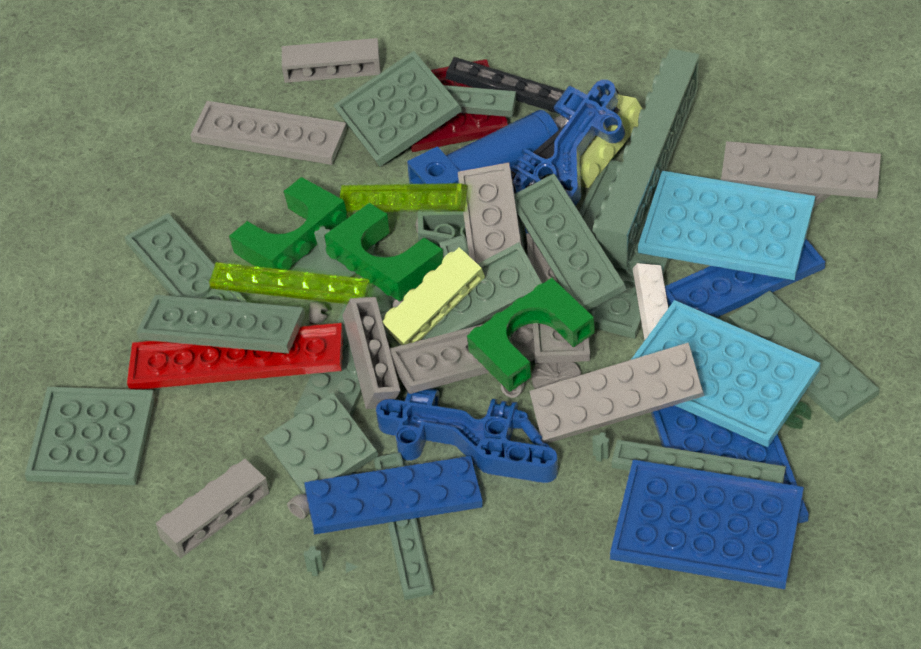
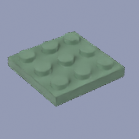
M333 392L263 437L302 494L305 495L304 482L350 475L378 456L376 449Z

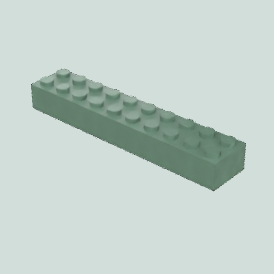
M670 48L667 57L662 58L659 69L660 74L655 75L652 85L653 91L648 92L646 97V108L641 109L639 113V125L633 128L631 144H627L624 150L623 163L619 162L617 166L616 181H611L608 190L609 198L608 200L604 199L602 202L600 219H595L593 234H596V240L613 267L627 270L646 222L661 172L667 169L697 93L699 54Z

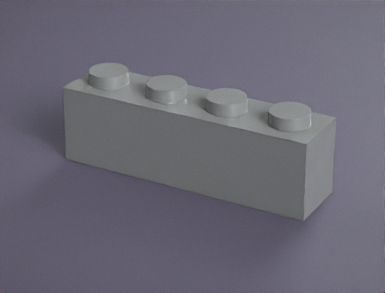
M378 38L282 46L284 82L379 75L381 72Z
M376 297L350 298L342 316L365 408L374 409L382 400H396L400 388Z
M243 459L238 464L231 466L227 472L216 480L210 481L205 488L194 496L188 497L176 509L163 515L156 522L160 539L181 559L268 495L269 490L266 478L251 463Z

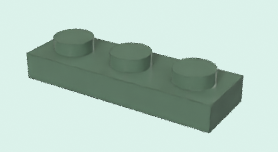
M443 85L462 109L460 113L513 117L517 98L516 91Z

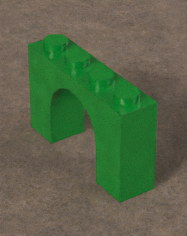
M300 177L283 191L288 209L306 219L303 225L289 233L272 234L246 221L229 235L233 251L236 255L276 279L318 245L314 234L315 231L319 230L322 226L331 231L348 218L343 199L303 177Z
M368 203L324 235L325 249L331 259H336L345 265L348 270L354 271L363 277L366 282L372 283L386 295L392 296L400 302L411 289H416L423 282L428 272L435 271L442 264L444 259L443 249L426 238H422L408 250L397 256L377 257L367 253L366 251L390 233L388 214Z
M553 278L538 284L533 291L524 297L516 299L511 306L502 312H497L489 321L475 327L467 335L469 352L509 392L531 378L530 361L509 341L511 335L517 329L533 323L550 326L573 348L595 333L594 317Z

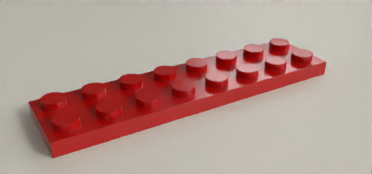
M342 323L302 326L299 328L289 353L161 341L133 342L127 386L129 390L342 371L344 329Z

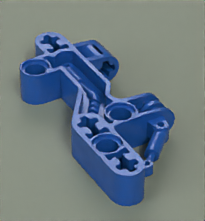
M598 81L587 95L571 86L567 87L554 105L555 111L569 120L554 141V154L551 158L544 159L527 149L522 150L524 156L518 157L516 160L518 164L511 166V170L516 174L513 179L516 193L525 189L529 183L533 185L542 180V177L546 174H555L564 190L567 189L566 193L573 204L577 205L581 198L580 157L595 135L609 143H618L625 136L620 116L613 112L618 104L619 97L611 81ZM611 125L618 126L614 131H606Z
M427 389L412 394L407 393L405 401L385 399L376 406L379 430L385 434L396 436L397 451L401 453L404 460L412 461L420 457L425 442L432 441L455 445L466 457L471 456L472 462L487 474L541 483L551 482L558 475L556 451L550 448L548 444L542 442V436L530 422L528 415L518 410L517 402H512L511 406H509L507 401H502L501 404H498L497 399L492 398L487 414L482 419H474L463 410L438 407L439 390ZM513 429H523L529 439L538 445L510 441Z

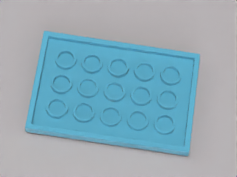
M662 171L638 244V253L795 280L815 204V196Z
M675 300L632 357V359H636L689 343L704 396L675 406L766 447H769L820 370V363Z

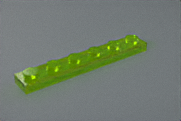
M462 183L341 185L340 198L344 200L347 212H357L368 203H371L383 212H465L468 185Z
M219 262L215 263L209 281L210 289L348 304L350 298H366L370 287L369 279Z

